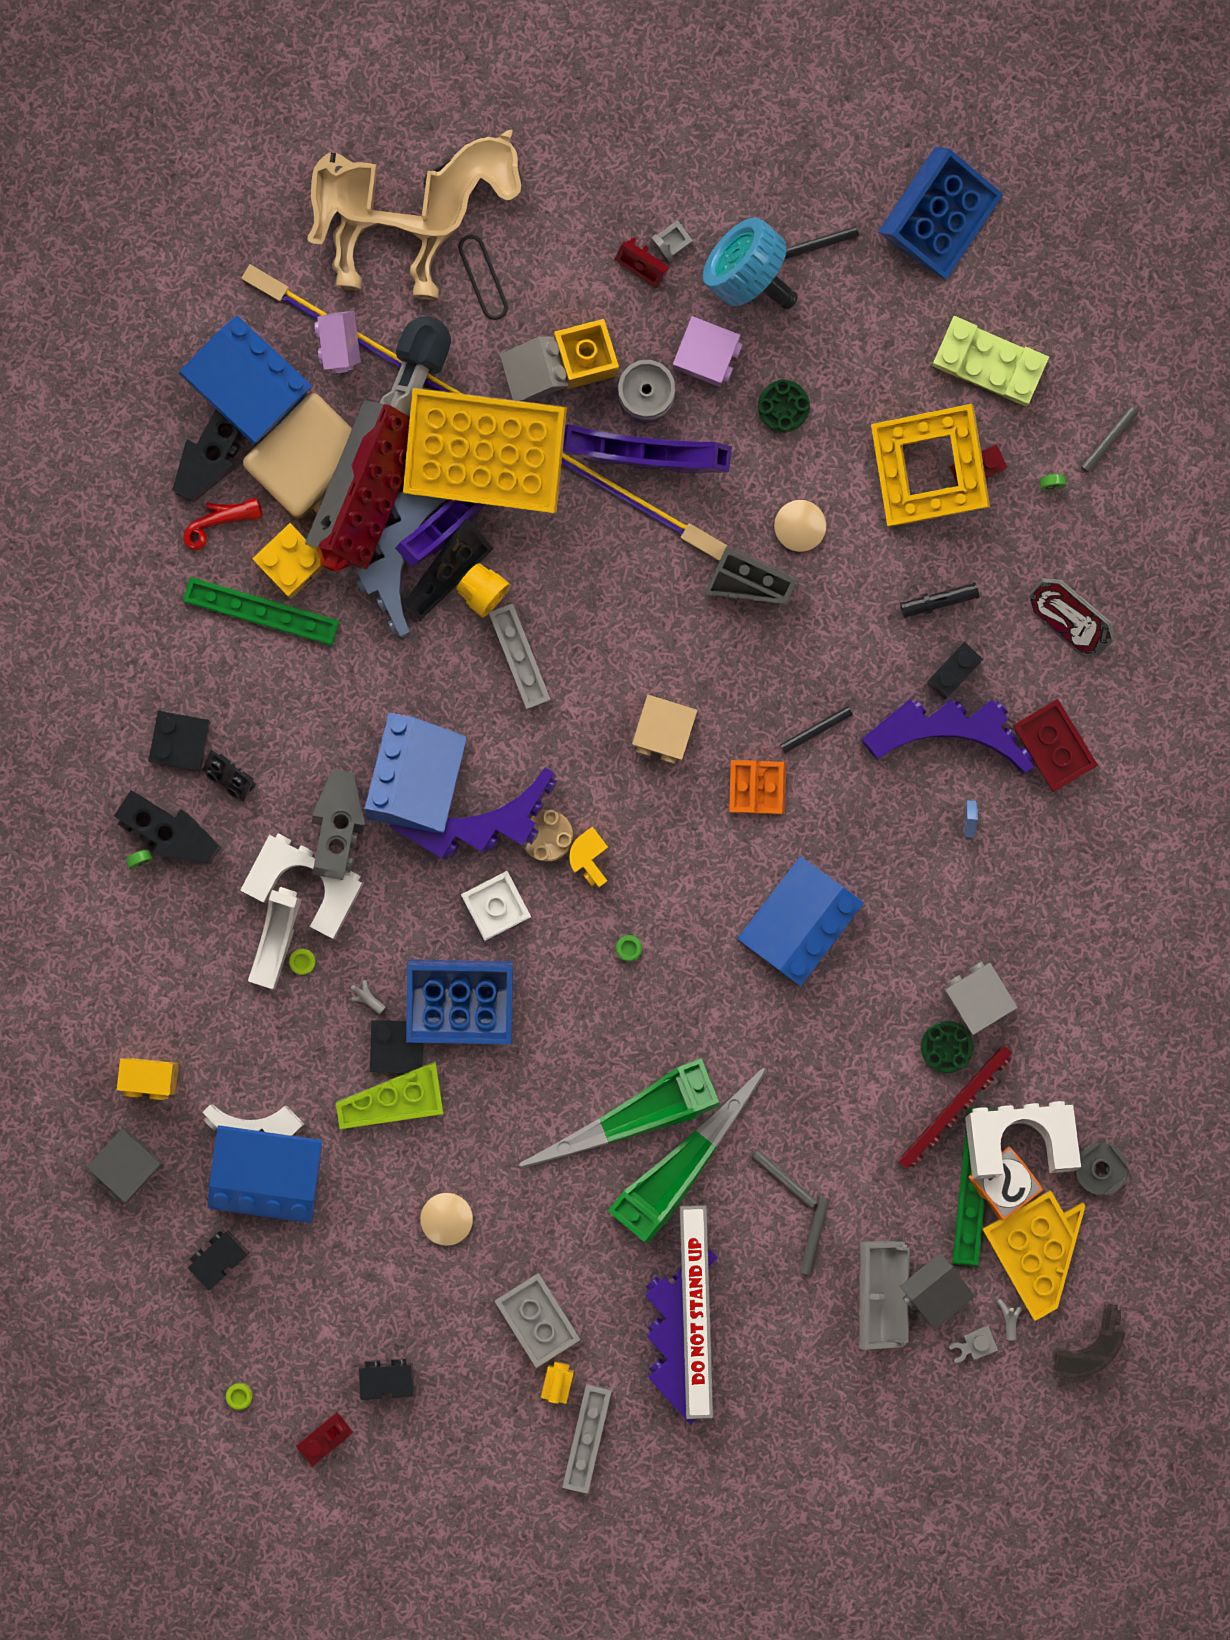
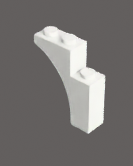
M282 887L279 888V891H271L265 925L248 979L249 982L271 989L276 988L294 933L292 928L302 899L296 898L297 892Z

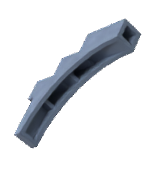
M403 491L398 493L391 511L395 519L401 518L402 521L383 530L375 549L378 556L384 554L385 558L370 564L367 570L360 569L357 571L360 577L355 580L361 592L367 591L370 597L377 593L380 594L376 598L382 612L388 610L391 620L387 622L393 635L399 633L401 639L411 635L404 617L401 599V581L405 560L395 547L425 523L450 499L406 494Z

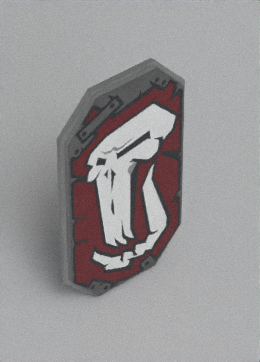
M1043 578L1029 594L1033 613L1081 654L1101 656L1115 641L1111 622L1062 580Z

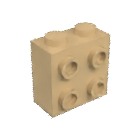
M647 694L632 742V746L637 747L635 752L646 756H651V752L661 755L660 760L675 764L676 760L682 761L697 710Z

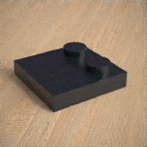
M158 711L148 762L201 771L210 720Z
M371 1020L370 1072L408 1073L423 1067V1043L406 1042L407 1021Z

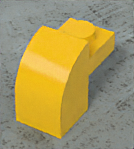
M593 827L584 832L573 843L570 850V864L575 873L584 867L586 872L583 873V876L591 886L597 884L600 888L607 880L592 860L607 850L608 846Z

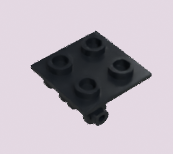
M211 749L203 768L206 776L211 781L218 782L224 786L229 795L239 798L244 802L248 792H251L256 786V783L253 781L254 778L244 771L241 772V768H235L236 764H230L231 761L222 754L218 755Z

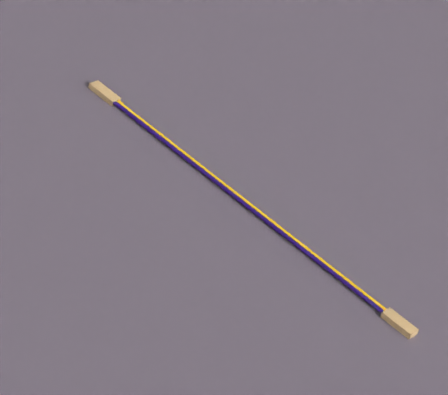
M249 264L241 278L277 301H286L316 320L317 317L327 314L294 295L288 290V286ZM357 332L359 345L394 366L401 368L403 362L397 358L396 354ZM427 374L424 383L433 389L462 394L439 379ZM562 453V465L678 532L681 535V539L720 561L727 546L726 544L690 523L686 525Z

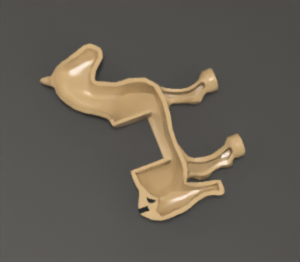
M507 130L498 138L486 137L475 140L458 151L440 172L427 171L422 216L373 210L376 164L353 163L342 155L332 152L321 158L314 167L312 175L311 201L314 211V225L307 239L313 244H323L334 214L339 212L341 224L333 233L336 256L332 263V269L337 272L336 287L350 291L361 290L362 278L355 271L353 261L354 247L359 236L367 228L382 225L401 229L422 240L420 252L410 268V275L415 281L412 296L424 300H438L439 289L432 281L431 264L442 244L458 229L466 213L470 193L475 188L480 178L485 180L493 187L497 195L505 200H512L521 191L517 152L510 143L513 130ZM337 166H342V168H340L338 172L335 173V168Z

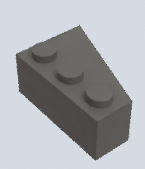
M727 545L704 595L786 604L798 577Z

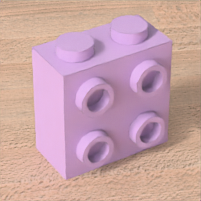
M355 311L329 313L317 317L318 322H315V333L317 338L320 337L321 348L318 349L319 362L323 364L324 369H332V373L353 370V365L361 363Z
M692 316L673 362L672 369L721 387L723 381H729L733 371V367L729 366L732 357L738 358L743 344L739 342L740 335Z

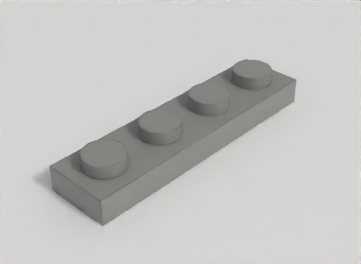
M513 603L489 612L526 709L528 710L551 701Z
M586 1384L562 1488L588 1494L612 1392L611 1389Z

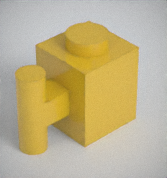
M556 1361L554 1366L548 1364L541 1398L548 1399V1402L556 1404L559 1402L567 1403L574 1370L569 1369V1364Z

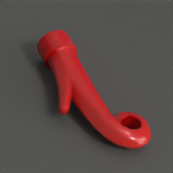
M258 498L249 499L239 504L206 503L208 509L216 512L207 514L190 523L185 529L183 541L190 550H200L207 541L204 528L246 519L252 521L262 518L263 513ZM194 533L200 536L198 542H192Z

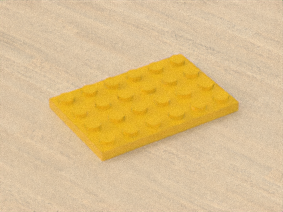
M413 388L403 493L556 513L567 407Z

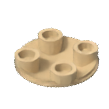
M795 500L787 503L779 510L775 518L774 529L778 540L783 546L792 551L804 552L815 548L822 541L826 532V520L820 508L815 504L805 500Z
M541 810L537 817L532 816L530 820L539 825L536 829L539 831V834L532 845L528 843L526 848L524 847L526 852L533 858L545 862L554 861L564 856L573 840V831L568 819L554 810Z
M441 1193L429 1199L422 1209L420 1218L425 1235L434 1243L445 1246L454 1245L462 1241L469 1234L473 1223V1215L468 1203L460 1196L452 1193Z

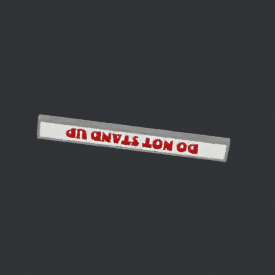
M706 1205L680 1206L686 1419L713 1418Z

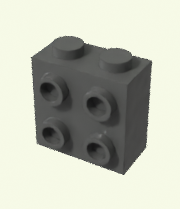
M125 1127L117 1133L87 1168L91 1171L89 1176L100 1185L103 1182L110 1189L108 1193L117 1202L122 1200L126 1203L164 1162Z
M941 1253L900 1285L906 1294L903 1300L912 1310L917 1308L914 1314L923 1325L928 1322L934 1330L975 1297L953 1266Z

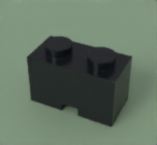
M964 641L927 683L946 700L981 663L983 658Z
M229 1230L224 1234L219 1231L208 1241L211 1246L205 1252L200 1249L189 1259L192 1264L188 1269L208 1291L227 1275L224 1270L228 1266L233 1269L249 1254V1251Z
M406 1358L391 1359V1364H380V1360L365 1361V1366L359 1367L361 1400L382 1399L383 1393H392V1398L413 1397L415 1394L413 1362L407 1363Z

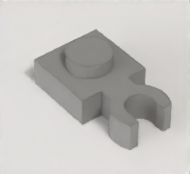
M988 1325L964 1334L966 1342H952L948 1345L950 1350L956 1347L961 1349L960 1356L953 1358L955 1363L962 1362L967 1354L970 1353L973 1360L998 1351Z

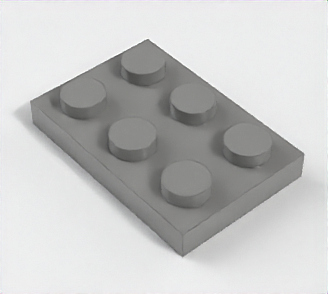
M539 1272L494 1300L536 1368L581 1340Z

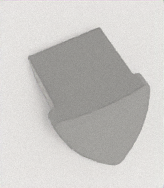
M678 220L658 235L655 234L651 237L658 252L669 263L674 260L673 257L693 243V240Z

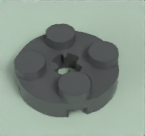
M1093 1143L1079 1153L1081 1167L1075 1171V1176L1082 1188L1093 1194L1109 1195L1123 1186L1128 1167L1125 1156L1118 1148L1106 1143ZM1100 1162L1103 1164L1105 1162L1108 1165L1105 1169L1106 1175L1101 1176V1173H1099V1176L1095 1174L1094 1171L1097 1169L1096 1163Z

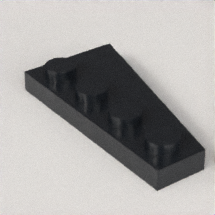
M467 518L464 519L403 602L404 606L419 621L460 583L473 566L479 564L493 550V547Z

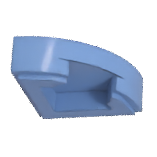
M967 800L965 837L974 838L978 821L976 801Z

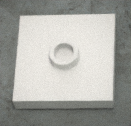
M508 871L461 894L485 941L531 918Z

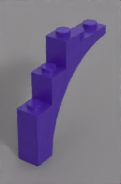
M565 424L563 452L583 457L585 461L596 464H625L639 469L664 468L679 473L729 472L732 446L718 442L640 438L600 432Z
M450 499L425 523L403 539L395 549L405 561L414 567L432 553L436 554L444 548L464 519L467 518L471 521L486 504Z
M909 699L860 740L875 759L878 760L891 750L912 741L930 737H955L971 740L993 749L1007 758L1022 774H1025L1034 767L1031 763L1033 758L1025 748L1020 750L1014 743L1017 740L1014 734L1008 728L1003 729L1001 727L1008 720L1005 716L1008 712L999 701L995 703L992 699L968 719L965 716L967 711L959 701L954 703L950 699L930 717L926 718L924 716L926 710L917 700L913 703Z
M545 767L530 787L503 807L478 816L448 818L444 834L390 824L389 827L445 861L448 856L452 858L459 847L458 839L484 854L488 850L492 851L499 840V837H497L499 832L526 848L528 843L533 844L539 834V831L536 830L539 825L530 819L532 816L537 817L544 805L541 801L546 793L551 794L557 784L555 780L557 775Z
M710 1248L708 1249V1268L718 1258ZM681 1267L672 1276L674 1279L672 1283L665 1276L661 1279L656 1276L645 1286L648 1289L645 1292V1296L665 1317L662 1320L659 1317L656 1318L647 1327L649 1332L646 1335L666 1357L664 1361L658 1359L650 1366L649 1370L651 1373L648 1375V1378L686 1419ZM696 1418V1419H686V1420H687L688 1423L691 1425V1424H692L693 1422H695L698 1418Z

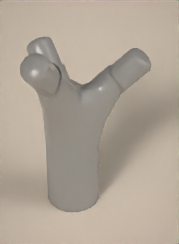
M366 980L362 981L363 990L352 985L351 990L358 995V997H352V1002L365 1003L378 1014L384 1010L386 1006L371 994Z
M999 1299L997 1303L1002 1309L1006 1323V1340H1017L1016 1322L1022 1308L1018 1307L1014 1312V1308L1008 1309L1005 1303Z

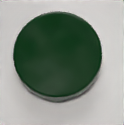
M780 379L769 384L762 391L758 401V413L762 422L771 430L781 433L798 429L806 421L810 410V401L805 390L799 384L786 379Z
M953 1021L937 1022L930 1026L922 1037V1057L927 1065L935 1071L942 1073L957 1072L966 1067L972 1057V1037L968 1030L959 1023Z

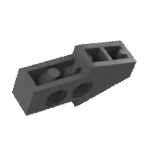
M332 769L314 809L312 824L322 826L312 872L313 875L343 880L345 872L350 873L353 857H348L349 848H355L358 834L355 832L363 833L365 826L353 772ZM343 821L347 824V827L345 829H338L334 826V822ZM338 845L343 851L339 854H334L329 850V847Z

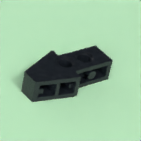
M216 409L198 443L196 444L187 439L172 489L174 493L193 503L236 468L234 463L228 461L229 457L234 458L240 448V444L237 442L242 433ZM222 427H233L232 435L227 438L221 437L220 430ZM211 449H220L221 455L217 460L211 461L208 459V452Z
M130 790L114 817L119 819L117 825L128 832H131L132 829L141 833L139 839L150 846L157 843L158 845L152 852L154 855L211 864L221 848L184 810L180 809L174 817ZM142 813H148L151 817V822L146 827H141L138 823V818ZM169 826L173 831V836L170 840L163 841L160 837V831L162 828Z

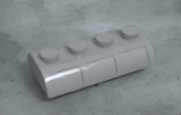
M901 1241L859 1242L858 1348L868 1350L904 1347L906 1343H909V1306L903 1300L906 1294L900 1285L909 1279L910 1248L905 1245V1242Z

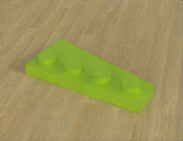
M436 1061L337 1101L336 1109L339 1128L345 1129L443 1114Z

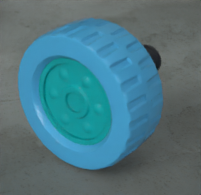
M759 218L746 219L729 230L714 247L704 266L703 281L705 285L728 305L740 306L757 297L762 291L777 304H780L784 310L792 308L798 299V294L776 276L786 256V243L771 226Z

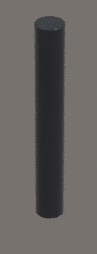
M855 226L786 248L785 259L858 237V229Z
M847 706L785 741L780 746L784 753H787L853 714Z

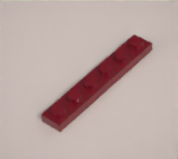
M1002 1045L897 1160L904 1168L907 1169L909 1166L914 1168L922 1160L923 1156L921 1153L927 1146L931 1149L940 1140L941 1137L938 1134L944 1127L950 1129L958 1120L956 1114L962 1107L967 1110L976 1100L973 1095L980 1088L984 1091L994 1080L991 1077L997 1069L1002 1071L1010 1063L1011 1059L1009 1056L1012 1052L1005 1045Z

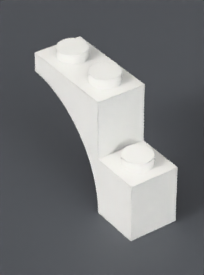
M213 1104L203 1111L207 1116L204 1121L214 1131L220 1125L255 1131L263 1129L269 1133L293 1136L304 1125L287 1105L275 1114L258 1120L234 1118L223 1113Z

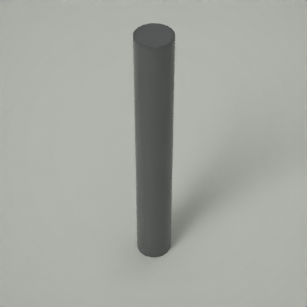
M1128 408L1081 465L1082 469L1088 473L1092 470L1138 414L1134 408Z
M757 1150L751 1158L809 1208H812L817 1203L813 1196L761 1151Z
M819 1196L800 1273L810 1275L829 1198Z

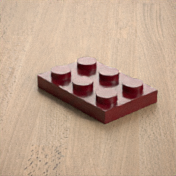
M1058 699L1012 726L1026 750L1032 756L1035 765L1052 793L1098 766Z

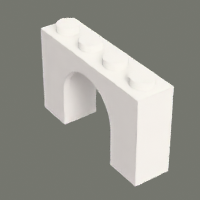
M277 833L276 837L269 835L240 891L266 903L279 877L286 870L296 866H306L313 869L315 858L312 856L315 852L302 845L299 849L289 845L291 840ZM352 871L350 873L345 872L343 880L320 876L325 886V896L310 927L333 939L336 938L364 884L359 881L361 876Z
M1064 1101L1049 1103V1107H1039L1038 1103L1024 1105V1109H1014L1011 1105L998 1107V1111L989 1112L988 1108L973 1109L972 1113L965 1117L973 1180L998 1178L1004 1174L1000 1145L1001 1137L1004 1130L1013 1124L1029 1125L1042 1135L1046 1144L1050 1173L1078 1170L1081 1167L1073 1105H1065Z

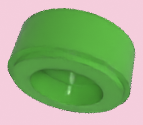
M1062 474L1046 475L1040 479V488L1044 491L1059 490L1067 486L1066 477Z
M142 850L128 856L125 861L129 869H135L151 862L153 857L150 850Z
M626 935L618 940L616 952L622 960L633 961L640 956L642 945L635 936Z

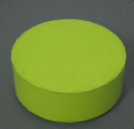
M297 949L289 958L290 968L300 975L310 973L316 964L314 954L307 949Z
M235 1383L226 1392L227 1404L235 1410L245 1409L250 1405L253 1398L252 1390L244 1383Z

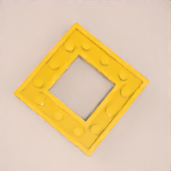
M973 404L871 424L888 527L990 508ZM950 436L958 486L910 495L903 445Z

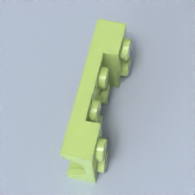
M953 316L932 366L1027 407L1049 356L1026 346L1025 348L977 328L975 324Z

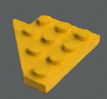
M1051 1190L1026 1203L1006 1220L1001 1221L998 1219L982 1228L1034 1321L1058 1308L1085 1210V1204L1081 1202L1063 1212Z

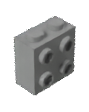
M537 337L500 354L514 401L531 403L569 386L555 337Z
M982 961L969 968L970 974L964 978L958 975L946 982L948 987L943 990L970 1035H974L1018 1008L991 963L984 965Z

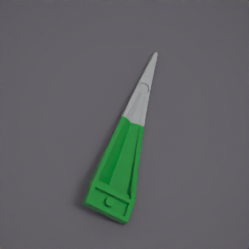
M702 1058L677 1067L604 1116L522 1161L519 1164L520 1168L530 1167L697 1118L696 1116L720 1107Z
M762 1068L693 1134L625 1189L608 1212L642 1241L649 1244L664 1224L667 1225L766 1074V1069Z

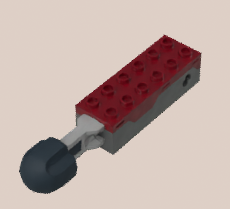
M430 316L418 317L407 324L395 350L397 358L403 363L392 390L382 397L380 403L363 401L305 542L306 545L318 551L320 564L326 569L334 572H339L349 566L368 569L404 481L413 388L422 389L428 373L437 374L441 372L449 353L451 344L449 329L442 321Z

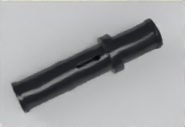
M974 582L928 595V593L922 594L920 598L900 602V608L903 617L907 618L924 612L930 614L935 609L975 598L978 599L980 596L977 584Z

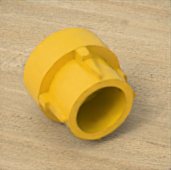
M479 563L473 566L462 578L457 586V590L466 600L469 607L480 617L484 618L503 599L511 584L492 569L488 570Z

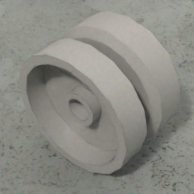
M639 360L629 365L621 375L618 384L619 402L624 412L631 418L642 422L655 421L665 416L672 407L675 398L674 378L663 364L653 360ZM647 387H650L651 392L645 394L642 392V389L646 390Z

